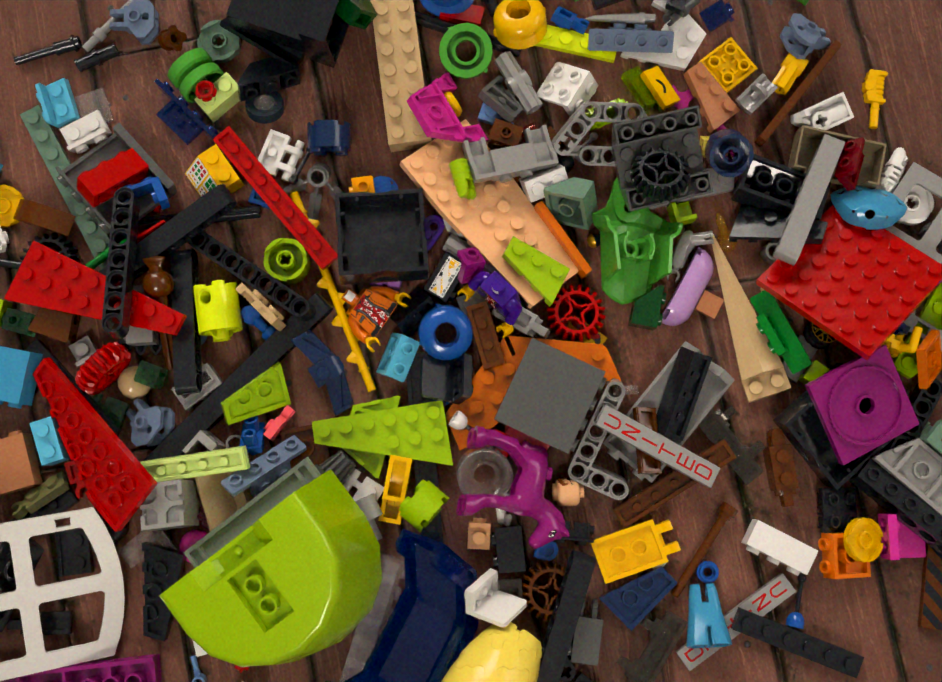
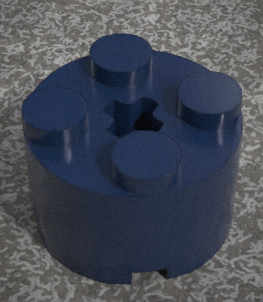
M316 120L314 125L310 122L307 123L308 150L310 153H314V156L325 157L329 152L335 153V156H348V151L351 150V126L349 122L344 121V125H339L338 120Z
M723 129L709 137L705 147V157L714 171L721 176L736 177L741 175L751 165L754 151L748 139L740 132L733 129ZM729 150L733 151L729 153V156L725 155Z

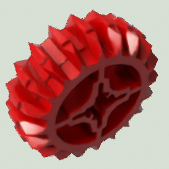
M570 285L569 292L563 287L561 288L562 296L558 293L555 298L556 300L551 305L553 307L547 308V312L553 314L547 317V321H555L550 325V329L558 327L555 335L558 336L561 332L564 333L562 337L564 341L567 339V335L571 336L570 341L572 342L575 341V337H578L579 342H583V335H585L587 340H591L590 332L597 335L598 330L595 327H603L602 322L598 320H605L606 316L599 314L605 311V307H598L602 303V299L594 300L597 293L593 292L592 295H589V287L586 288L585 292L581 291L582 285H578L575 291L573 285ZM571 298L583 299L587 303L579 305ZM565 301L568 313L564 317L559 318L558 309ZM573 310L581 312L579 318L571 316ZM593 310V322L587 327L584 315L588 311ZM574 323L581 330L569 329L564 324Z
M117 341L103 345L88 360H85V363L80 367L75 377L76 384L88 395L99 394L107 387H110L113 382H116L120 373L129 365L131 353L124 345Z

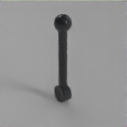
M308 147L295 174L289 178V182L293 185L298 182L301 170L310 154H313L310 153Z

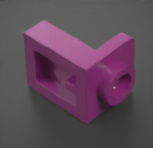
M475 247L457 251V256L462 262L458 280L461 284L469 283L478 272L483 271L486 261Z

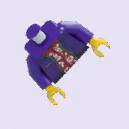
M486 271L478 272L457 294L464 293L466 295L464 301L466 302L474 295L476 290L505 318V322L496 327L497 333L503 330L504 335L502 338H505L513 332L512 325L515 324L522 311L519 294L496 271L492 274Z

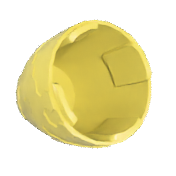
M512 622L506 627L492 624L463 649L441 682H537L542 658L541 642L526 630H518L517 626Z

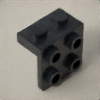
M463 354L455 361L439 360L432 356L424 355L421 358L420 395L425 398L458 405L470 398L473 393L472 374L474 365L472 364V355Z

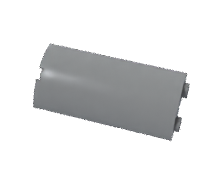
M686 341L682 344V347L703 354L698 348ZM679 349L628 411L626 416L633 419V408L635 407L656 408L657 414ZM711 361L683 441L669 437L666 438L682 446L735 379L725 369ZM611 434L603 442L609 448L607 453L617 461L621 458L633 467L632 473L640 480L646 478L652 483L658 476L654 474H638L635 447ZM661 462V471H662L663 468L666 466V464H664V463H662V462Z

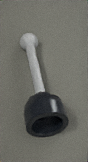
M592 132L590 138L582 145H588L592 141L597 140L598 134ZM561 156L558 159L559 164L565 167L567 174L574 167L575 156Z

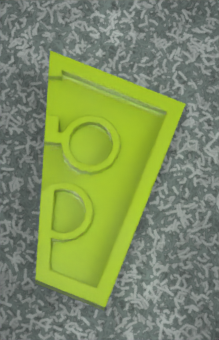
M513 236L502 257L520 276H523L531 284L530 287L535 292H539L545 299L544 302L550 307L570 268Z
M277 362L221 402L228 425L291 404L281 363Z

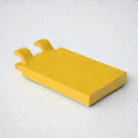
M653 519L593 539L594 543H591L605 584L669 562L666 555L681 550L678 541L665 545L661 533L673 529L670 520H665L655 525Z

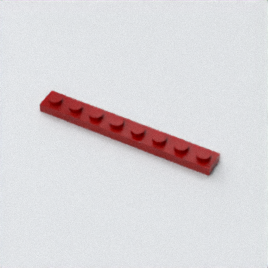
M230 126L212 139L322 270H325L338 259V254Z

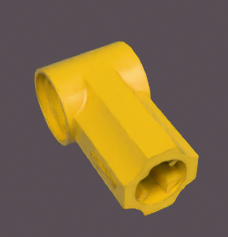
M788 53L780 65L781 69L772 81L778 87L774 92L786 95L795 79L800 76L807 66L809 60L797 59Z

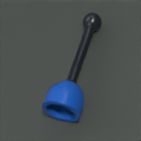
M799 574L797 577L799 586L795 611L787 616L785 625L804 629V617L799 613L803 584L807 577L804 574Z

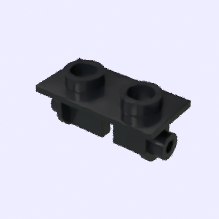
M565 521V528L570 536L553 541L566 543V540L575 541L576 545L588 546V542L594 543L590 534L594 535L595 526L590 525V523L574 522V530H570V521Z

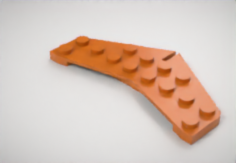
M508 336L516 353L514 356L511 355L505 339L501 340L500 346L506 364L484 370L483 365L472 378V396L459 405L452 404L446 413L448 424L458 410L465 414L468 425L472 428H475L477 425L485 429H491L499 423L494 418L532 338ZM534 338L605 371L606 383L611 379H619L621 381L608 349L602 344ZM450 426L459 450L467 448L469 430L466 428L457 430Z

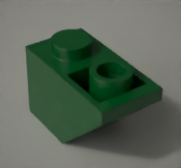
M339 0L335 12L349 25L364 30L377 16L370 0Z
M659 285L632 304L628 326L652 331L657 326H661L663 313H660L661 305L665 304L667 292H663L664 285Z

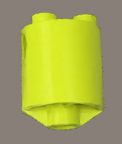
M215 280L211 282L212 285L206 286V284L194 285L199 335L213 336V342H223L231 340V336L234 333L243 330L236 282L225 283V280Z

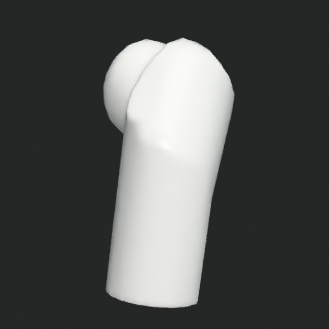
M500 492V494H499V496H509V495H510V494L505 493V492ZM496 508L497 522L500 525L509 526L512 515Z

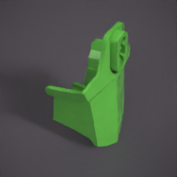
M616 178L605 208L591 215L594 226L600 230L602 290L609 298L623 305L640 299L650 292L653 284L672 273L673 238L681 233L683 223L668 222L652 213L649 207L634 211L628 210L626 212L624 210L626 203L619 189L618 178Z

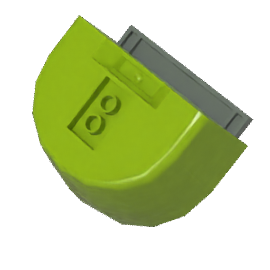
M306 457L183 552L195 569L164 591L159 597L186 634L211 657L240 667L279 665L295 662L341 642L372 610L382 581L380 545L365 514L334 472L330 469L321 475L309 457Z

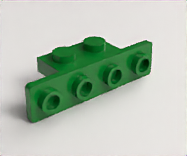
M765 290L751 297L750 301L759 315L756 317L758 320L756 326L762 335L766 334L769 339L767 345L773 354L777 353L778 356L782 355L792 374L812 365L811 359L775 297Z

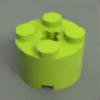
M278 238L272 241L265 249L264 267L273 278L282 284H296L307 276L311 268L310 257L302 244L297 240ZM286 258L290 260V263L288 265L284 262V259Z
M424 479L416 486L415 495L412 498L407 496L400 504L399 515L420 533L423 530V526L426 528L442 510L440 507L450 499L432 482H426Z

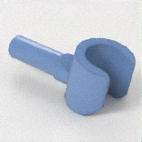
M196 655L191 656L195 675L192 682H197L196 679L207 682V676L201 673Z

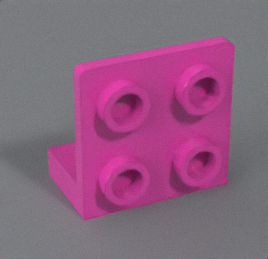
M878 514V524L883 532L881 543H884L883 550L880 553L881 558L900 560V558L926 557L925 541L901 523L897 518V514Z

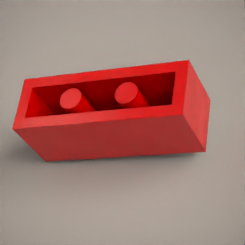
M130 148L127 151L119 152L108 161L100 162L97 167L90 171H83L77 177V190L95 208L114 197L117 189L125 185H135L147 178L149 166L133 148Z

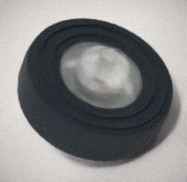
M276 91L248 99L245 102L247 115L257 123L267 124L275 122L284 113L283 98Z

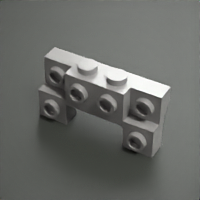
M546 124L542 125L540 129L530 130V128H526L523 132L525 144L490 150V152H488L485 137L470 143L468 140L463 141L462 148L464 156L468 160L473 182L479 183L489 180L494 182L500 180V183L511 181L513 177L520 176L521 179L533 176V173L537 170L556 167L559 161L557 153L552 146Z

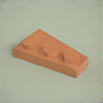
M701 61L683 75L692 96L700 104L701 116H705L709 124L707 127L709 133H712L740 111Z

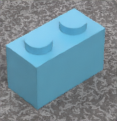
M50 416L29 423L42 466H53L71 460L57 430L59 425L56 418Z

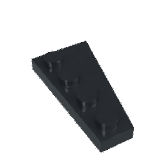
M144 542L142 543V551H144V562H142V572H144L143 594H145L143 635L166 641L169 636L173 615L159 595L182 578L186 556L181 551Z

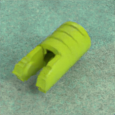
M460 158L450 162L449 168L458 196L474 200L476 190L468 160Z

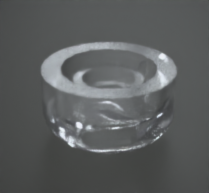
M487 445L478 449H469L462 455L456 467V478L463 494L505 496L511 487L513 472L506 456L497 448ZM481 465H489L494 469L493 478L485 483L477 482L474 479V472Z

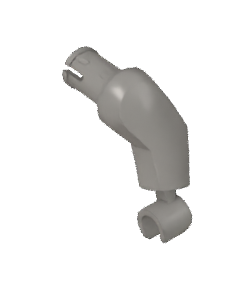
M688 230L680 236L672 254L673 268L671 274L677 275L675 283L680 280L679 267L684 268L692 248L698 245L714 244L712 230L693 233V231Z

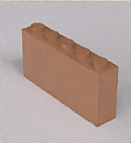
M22 430L8 433L9 437L2 439L0 437V496L39 486L43 483L30 433H22Z

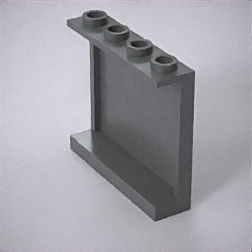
M120 123L112 127L114 130L113 135L64 170H61L59 166L56 167L59 174L57 177L59 182L65 188L69 186L72 189L71 195L78 203L83 202L87 206L84 208L92 219L96 217L101 222L98 225L106 235L110 233L114 197L93 208L77 190V177L83 171H90L97 167L100 162L108 161L119 152L133 148L149 166L147 178L158 176L168 199L177 193L172 180ZM151 193L138 197L140 201L139 220L160 205L159 203H154Z
M532 338L494 420L566 454L570 450L574 452L579 441L576 438L578 431L584 430L588 422L585 416L588 410L592 411L598 400L594 396L598 389L602 391L606 383L605 371Z

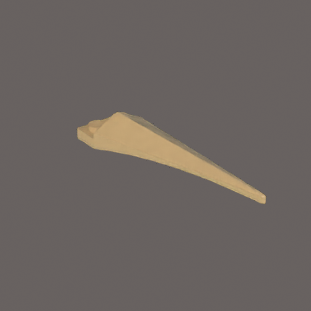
M713 234L714 244H712L714 257L741 384L748 403L791 390L784 366L777 353L773 354L767 345L769 339L766 334L762 335L756 326V323H758L757 315Z

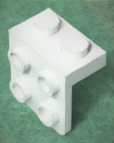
M557 62L537 91L539 99L563 106L569 117H571L583 102H589L599 85L590 71Z
M491 568L473 584L468 586L464 593L466 614L499 627H506L527 607L525 599L498 590V571Z

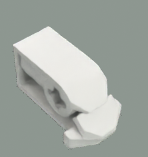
M844 92L790 116L791 124L801 127L804 125L822 130H828L854 118Z

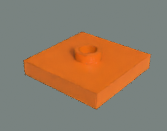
M931 329L916 349L919 389L927 390L942 370L939 330Z

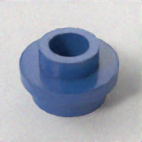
M703 561L697 567L696 574L700 581L712 583L718 578L719 569L715 563ZM705 568H709L711 571L708 576L704 575Z

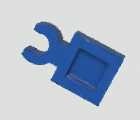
M560 6L557 7L550 20L560 28H573L583 35L590 23L585 19L577 18V14Z

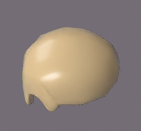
M132 366L124 369L118 378L120 392L131 400L146 396L152 387L151 375L148 370L141 366Z

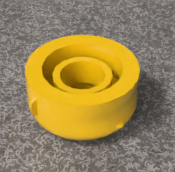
M503 0L495 9L493 34L502 45L511 49H527L538 44L546 35V8L539 0Z

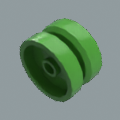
M194 48L184 53L172 64L167 76L175 88L179 89L180 94L187 102L195 103L196 85L203 80L214 83L224 72L212 61V57L205 49Z

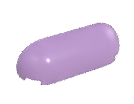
M698 247L663 312V324L677 326L686 322L692 315L714 270L712 258L704 249Z

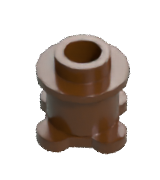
M175 25L162 30L158 35V43L166 51L173 49L181 51L182 44L187 39L186 33L180 32Z

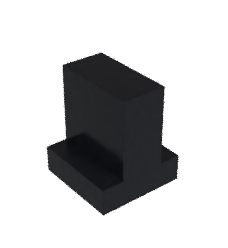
M231 0L226 14L235 30L307 53L310 60L332 68L335 67L349 24L335 13L339 0Z

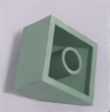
M572 177L544 188L546 206L559 224L589 230L593 223L591 214L598 211L594 181Z

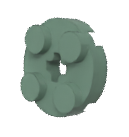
M213 20L206 23L201 28V33L197 39L198 48L205 49L216 64L232 60L241 51V38L221 27L220 22L222 20ZM218 37L221 40L225 39L221 46L214 45Z

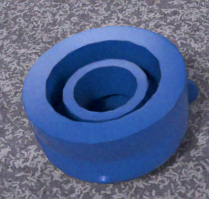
M436 304L420 320L418 327L419 343L435 359H458L471 345L473 339L472 323L461 309L452 305ZM442 323L454 325L456 328L454 339L446 343L439 341L435 336L438 325Z

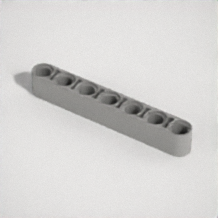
M827 134L823 135L774 251V258L793 266L797 262L845 141Z

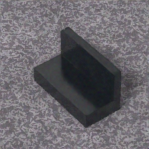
M419 286L408 294L411 296V299L405 297L402 300V303L408 306L403 307L398 304L389 317L407 337H410L418 330L420 320L424 314L436 306L433 299Z

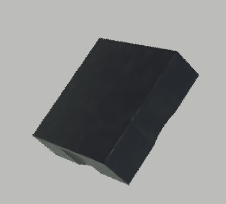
M422 188L391 190L382 193H335L336 225L338 231V270L341 285L429 280Z
M836 363L826 373L843 365V363ZM807 390L773 420L821 482L835 490H838L856 474L871 456L880 452L893 440L891 439L845 465L839 464ZM869 398L862 399L859 404L860 411L866 413L871 407Z

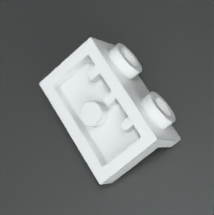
M99 110L60 129L68 144V151L76 152L77 154L87 151L89 149L88 146L93 143H102L107 139V136L112 134Z

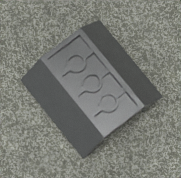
M699 105L613 124L612 152L619 189L629 211L669 203L666 199L662 203H660L659 199L651 202L650 197L643 199V193L637 194L636 188L632 187V180L630 178L631 166L637 156H641L643 151L648 152L650 148L656 151L660 146L662 150L666 151L669 147L670 152L677 151L678 156H684V162H688V169L691 172L689 185L686 187L684 194L680 193L678 199L673 197L670 202L713 192L710 171L704 170L697 128L702 127Z

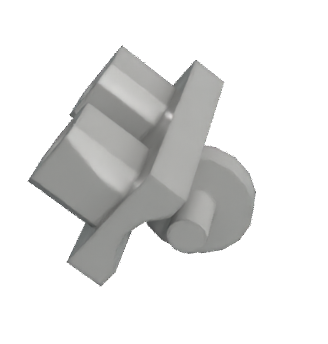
M762 73L735 101L744 112L751 115L778 87L771 83L766 75Z

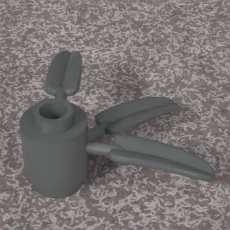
M322 162L315 163L309 169L306 180L303 181L300 178L295 185L289 184L283 189L291 197L290 194L292 192L298 191L299 193L305 190L307 183L314 186L315 191L310 194L308 218L314 220L318 219L322 195L318 194L319 187L326 185L330 189L329 194L334 200L335 193H343L338 186L333 187L328 182L331 177V170L327 164ZM317 171H320L323 174V176H319L317 174Z

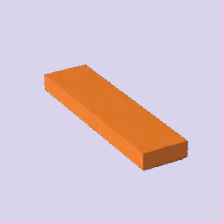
M543 201L538 202L534 206L535 211L575 264L579 277L581 279L585 278L592 271V268Z

